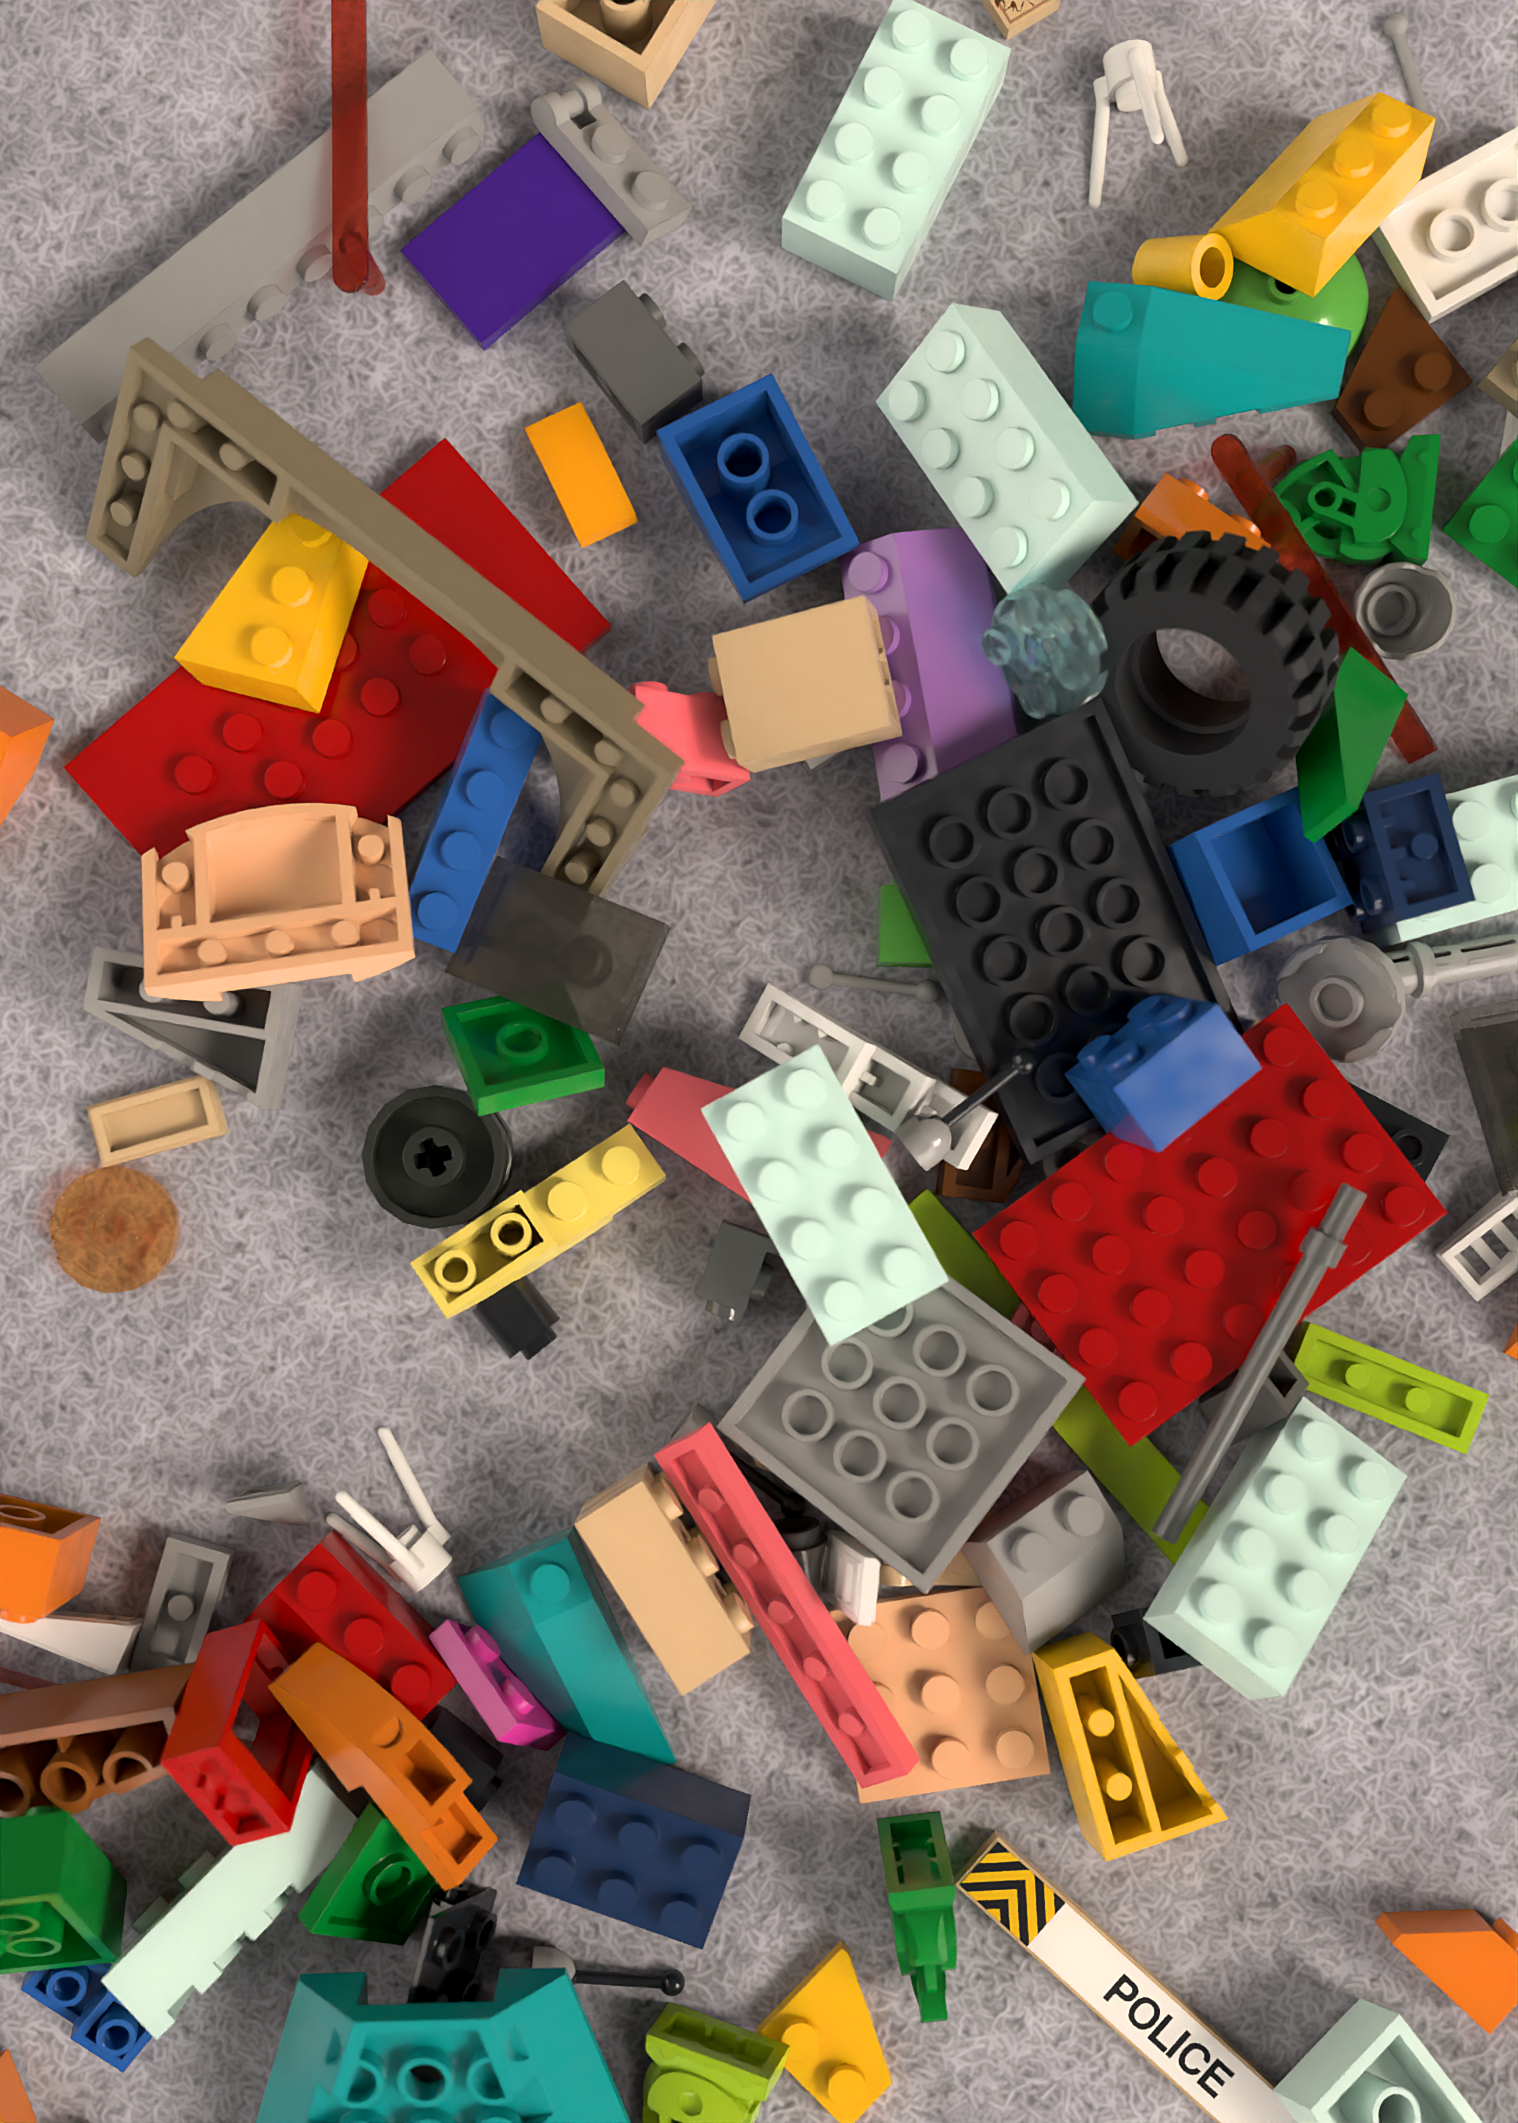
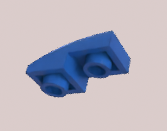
M102 1963L27 1972L24 1976L21 1990L73 2023L70 2039L119 2071L124 2072L153 2037L101 1982L113 1964Z

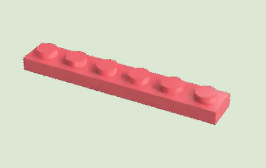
M709 1422L666 1444L654 1454L656 1460L860 1787L864 1789L909 1774L920 1760L918 1754L711 1423Z

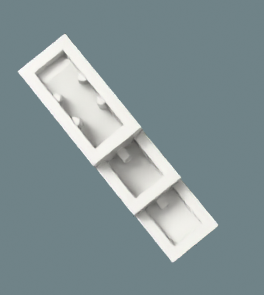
M770 983L767 984L738 1037L780 1065L818 1044L852 1106L894 1133L895 1129L919 1113H930L943 1117L969 1097L891 1050ZM980 1104L950 1128L952 1136L950 1150L943 1160L958 1169L967 1170L999 1114Z

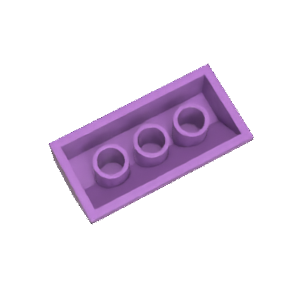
M962 527L892 533L861 543L859 547L838 557L845 600L864 595L877 609L903 734L900 737L871 744L882 801L1021 733L992 572Z

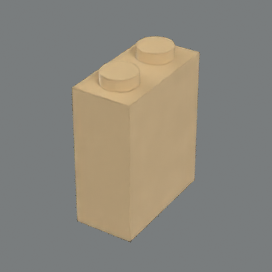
M864 595L712 635L716 656L708 658V670L715 693L718 696L724 695L728 719L721 721L724 747L730 759L736 758L738 765L753 773L903 736L877 609Z

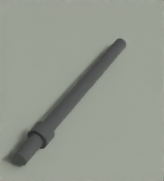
M1343 1182L1318 1228L1313 1226L1309 1228L1298 1248L1299 1251L1304 1253L1152 1529L1155 1534L1171 1543L1177 1542L1328 1267L1336 1268L1348 1245L1342 1242L1366 1199V1193Z

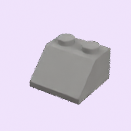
M1088 1470L1057 1472L1043 1480L976 1528L961 1547V1550L1021 1650L1027 1655L1033 1653L1127 1582L1122 1526Z

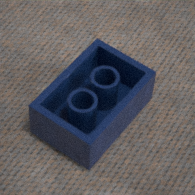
M568 1731L516 1885L703 1950L744 1840L751 1795Z

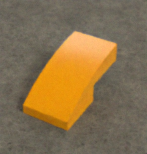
M581 401L524 428L581 548H585L638 523L636 513Z

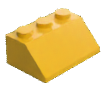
M1377 92L1315 117L1207 234L1217 233L1223 236L1231 248L1233 257L1314 298L1419 182L1436 118L1382 92Z

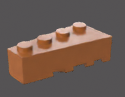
M195 1662L1 1694L0 1818L25 1816L26 1811L40 1806L58 1807L74 1815L88 1809L93 1800L111 1792L121 1795L169 1775L159 1761Z

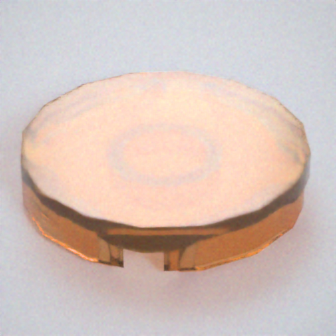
M125 1166L96 1169L73 1180L56 1200L49 1223L50 1238L54 1240L55 1250L59 1255L56 1258L63 1271L81 1286L103 1293L136 1290L158 1278L173 1260L181 1235L179 1212L167 1188L148 1173Z

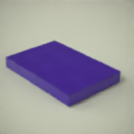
M539 132L400 251L403 259L485 351L625 232V228Z

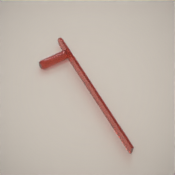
M331 0L332 276L337 288L342 292L356 293L363 289L366 294L377 296L384 291L386 280L369 250L367 0Z
M1227 433L1216 438L1211 446L1212 460L1253 524L1260 530L1264 541L1271 545V549L1281 554L1277 561L1289 571L1298 567L1311 581L1306 588L1310 596L1314 598L1320 595L1323 598L1331 614L1324 628H1333L1336 631L1339 644L1338 656L1351 646L1398 685L1269 485V482L1295 465L1297 460L1296 450L1292 446L1282 444L1254 461L1237 436ZM1406 699L1390 736L1407 763L1411 764L1436 751L1438 746L1408 699Z

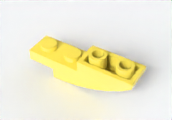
M628 1124L527 1192L518 1191L410 1264L446 1319H449L490 1297L508 1284L526 1276L611 1222L613 1215L664 1182L666 1175L631 1124Z

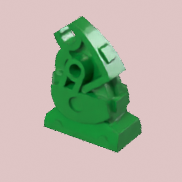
M1412 435L1399 453L1392 452L1390 449L1364 447L1359 456L1343 458L1342 456L1338 457L1333 449H1330L1311 459H1306L1291 468L1286 477L1270 491L1255 511L1252 520L1256 526L1261 525L1264 519L1271 515L1279 516L1284 520L1286 530L1274 533L1267 542L1273 550L1283 549L1297 541L1302 548L1315 556L1332 558L1349 565L1368 566L1384 561L1386 565L1395 562H1409L1423 566L1428 560L1441 435Z
M940 1811L877 1818L892 1934L901 1975H910L919 2006L921 2023L947 2021L945 1971L955 1970L957 1962V1935L953 1907L956 1891Z

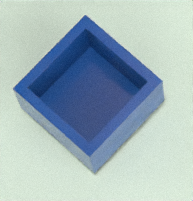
M1298 786L1202 828L1166 847V851L1216 966L1257 950L1354 903L1323 837L1313 844L1303 835Z
M1155 994L1134 1006L1127 1015L1129 1022L1112 1036L1103 1035L1087 1044L1077 1055V1059L1080 1062L1066 1072L1065 1076L1106 1133L1112 1132L1116 1138L1159 1153L1262 1067L1217 1003Z

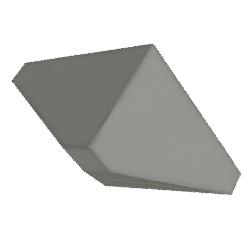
M299 1480L243 1489L225 1503L227 1513L294 1526L309 1524L303 1482L299 1483Z

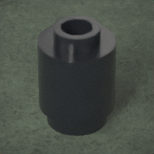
M527 1276L508 1284L490 1297L475 1304L476 1308L472 1310L509 1359L520 1351L529 1361L558 1337L550 1326L557 1322L560 1317Z

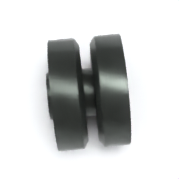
M440 1085L408 1089L384 1104L367 1129L361 1154L366 1184L379 1205L401 1222L427 1229L471 1222L493 1208L510 1185L516 1159L512 1133L499 1112L478 1116L468 1091ZM438 1146H449L451 1149L452 1160L443 1162L446 1169L437 1167L433 1162V1152Z

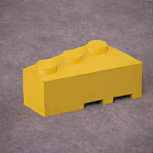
M292 513L277 524L272 521L174 656V659L203 685L320 713L369 560L332 532L300 515Z
M1091 1631L1040 1647L1031 1653L1081 1834L1106 1862L1228 1819L1218 1802L1211 1797L1193 1770L1194 1767L1185 1753L1177 1746L1159 1719V1714L1113 1647Z

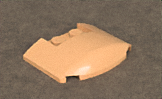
M323 803L267 806L225 815L185 830L190 841L182 844L161 860L158 858L155 847L143 854L141 857L144 989L147 994L170 999L223 1001L222 992L350 973L354 982L381 974L414 958L415 951L404 832L401 819L387 815L388 827L368 819L359 818L356 807Z

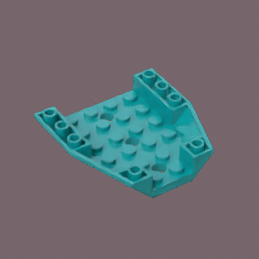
M553 1967L500 1969L494 2002L369 2005L367 1972L300 1974L256 2123H631L567 1968ZM429 2064L438 2068L443 2073L444 2078L434 2083L421 2082L410 2072V2069L416 2065Z

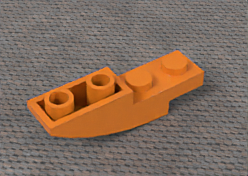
M316 1642L267 1686L347 1790L351 1791L360 1786L366 1789L444 1891L459 1886L496 1843L498 1837L463 1794V1791L472 1782L467 1773L413 1714L371 1677L345 1658L321 1643Z

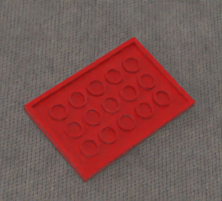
M1287 1002L1240 1035L1262 1068L1159 1153L1116 1138L1112 1132H1109L971 1233L1065 1362L1086 1378L1083 1386L1129 1447L1135 1445L1243 1365L1304 1254L1298 1250L1311 1226L1318 1228L1343 1182L1366 1193L1367 1197L1342 1240L1348 1246L1335 1269L1327 1268L1297 1324L1448 1213Z

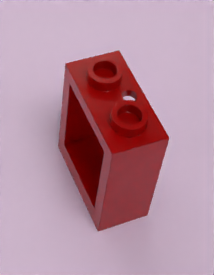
M261 1618L205 1634L159 1761L232 1847L291 1831L314 1751V1746L267 1687L294 1662V1659ZM242 1698L260 1719L251 1752L246 1749L231 1731Z

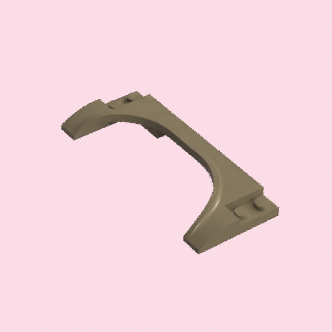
M149 337L129 347L85 540L135 578L143 573L163 545L194 513L216 504L249 502L276 524L292 513L309 519L338 536L461 632L491 660L499 670L489 692L541 732L557 776L560 814L553 848L530 891L580 929L614 884L650 829L647 826L686 762L637 723L646 705L222 370L217 369L201 379Z

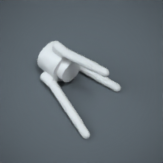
M1128 40L1110 48L1103 57L1105 76L1093 82L1096 112L1088 200L1089 206L1092 209L1098 208L1101 204L1111 102H1115L1117 108L1124 112L1142 109L1152 142L1160 144L1165 134L1177 165L1185 166L1188 163V156L1182 143L1180 132L1164 92L1161 71L1156 70L1152 45L1144 40Z
M382 1426L378 1430V1435L425 1529L420 1532L412 1524L395 1538L346 1491L337 1492L335 1496L336 1501L384 1548L336 1513H329L326 1521L341 1533L343 1537L383 1566L397 1583L403 1581L415 1594L428 1585L451 1562V1555L442 1547L451 1535L436 1519L391 1430L386 1426Z

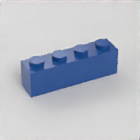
M490 687L485 688L408 877L413 937L452 953H455L542 739L541 732L489 692Z

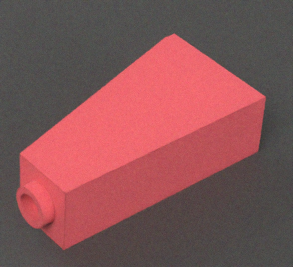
M662 1067L656 1078L646 1072L625 1103L634 1110L627 1121L752 1204L700 1110L736 1089L666 1067ZM866 1130L880 1157L883 1158L893 1141L882 1134Z

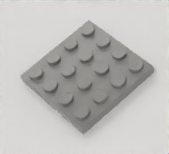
M948 1274L946 1276L949 1281L832 1346H830L808 1306L716 1427L925 1594L928 1593L1086 1380L1083 1375Z

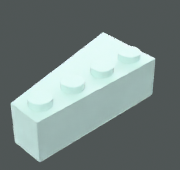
M320 1755L308 1768L291 1831L234 1847L229 1844L216 1858L208 1850L204 1851L177 1879L184 1889L170 1903H167L160 1895L133 1921L130 1926L137 1933L136 1937L106 1973L101 1982L145 2029L158 2040L176 2021L177 2014L193 1990L196 1989L202 1995L243 1947L241 1941L246 1936L254 1941L289 1903L290 1898L288 1895L293 1890L298 1894L301 1893L333 1861L354 1824L369 1804V1799L358 1788L348 1791Z

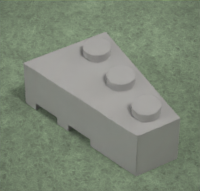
M94 946L82 1010L146 1046L158 1050L191 1068L190 1070L206 1079L213 1080L235 1092L257 1107L265 1110H280L304 986L288 982L222 992L223 1001H192L150 996L144 989L143 954Z

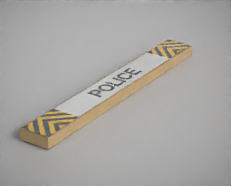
M996 1830L954 1876V1883L958 1889L1216 2123H1297L1272 2091L1277 2085Z

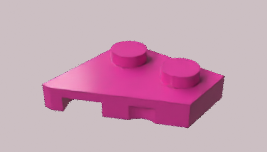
M447 1619L428 1636L498 1741L549 1751L566 1735V1732L535 1699L528 1688L499 1658L501 1655L499 1646L481 1626L475 1625L470 1627Z

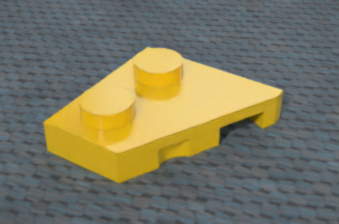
M841 1940L755 2028V2033L789 2045L784 2068L839 2123H855L892 2084V2077L882 2046L879 2043L866 1998L863 1995L849 1948Z

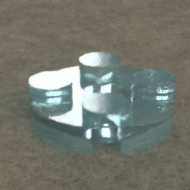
M1039 581L1031 582L1000 601L993 613L991 627L984 631L981 643L986 657L997 665L1007 685L1019 697L1023 710L1033 718L1042 719L1049 714L1060 715L1069 711L1073 712L1094 699L1106 683L1108 670L1100 674L1099 654L1107 650V645L1102 627L1089 606L1076 593L1064 587L1054 592L1046 587H1042L1046 582ZM1046 640L1054 650L1050 656L1043 646V642Z

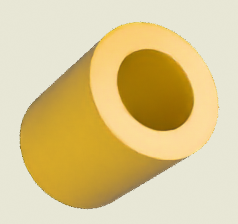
M1217 233L1151 238L1146 240L1136 253L1132 266V279L1135 285L1155 286L1218 300L1226 293L1232 280L1234 268L1232 251L1226 239Z

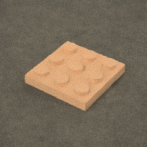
M956 1586L931 1590L927 1594L918 1592L877 1599L875 1622H872L871 1626L857 1625L835 1606L829 1607L831 1617L920 1758L919 1762L907 1775L864 1789L857 1782L860 1804L1051 1774L1032 1655L1023 1653L984 1586Z

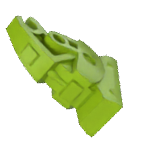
M669 2002L646 2034V2052L653 2062L647 2069L643 2084V2123H754L759 2115L761 2101H766L782 2074L790 2046Z

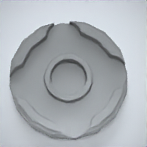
M1351 935L1324 936L1299 948L1280 968L1276 983L1279 981L1277 987L1278 997L1274 999L1275 1010L1287 1002L1331 1061H1339L1337 1063H1354L1381 1050L1398 1032L1406 1010L1404 983L1393 961L1374 944Z

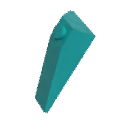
M1088 281L1075 342L1072 411L1091 436L1137 440L1156 436V430L1194 423V427L1215 424V418L1255 410L1259 414L1336 399L1339 397L1351 339V330L1155 286Z
M574 1525L457 1577L476 1624L491 1635L500 1648L501 1659L567 1732L570 1731L667 1766L677 1762Z

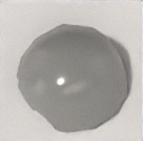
M1409 562L1388 563L1386 566L1379 567L1366 575L1351 597L1349 623L1360 644L1371 653L1392 660H1414L1440 648L1454 628L1457 600L1447 579L1439 571ZM1402 619L1401 623L1392 629L1381 627L1382 625Z

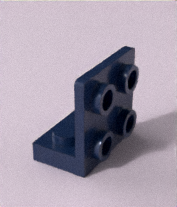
M1439 773L1364 793L1358 809L1324 835L1326 845L1335 862L1342 861L1348 882L1346 887L1354 902L1344 907L1345 911L1353 923H1360L1362 934L1475 901Z

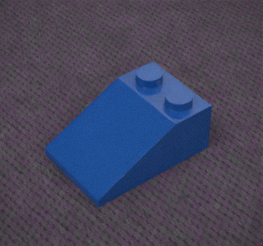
M772 373L656 431L661 458L676 488L743 604L860 546V542Z

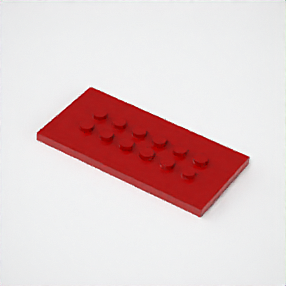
M446 438L442 439L379 494L581 655L612 630L611 624ZM369 560L320 713L203 685L181 665L63 768L140 856L155 847L159 860L182 844L190 841L185 830L225 815L267 806L299 803L356 807L359 818H365L386 826L388 825L387 815L396 818L453 768L485 688L492 685L499 669L461 632Z

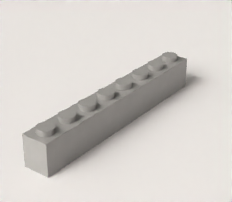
M431 49L427 50L34 365V369L79 424L98 444H101L109 437L129 347L149 337L189 370H193L206 358L208 360H216L223 357L235 345L237 333L255 319L257 321H265L273 317L283 307L286 300L285 295L303 280L313 282L324 276L332 267L335 260L334 256L352 241L362 243L375 235L382 226L383 216L399 203L410 204L420 199L431 186L432 177L450 162L453 165H459L472 157L480 145V138L486 134L478 105Z

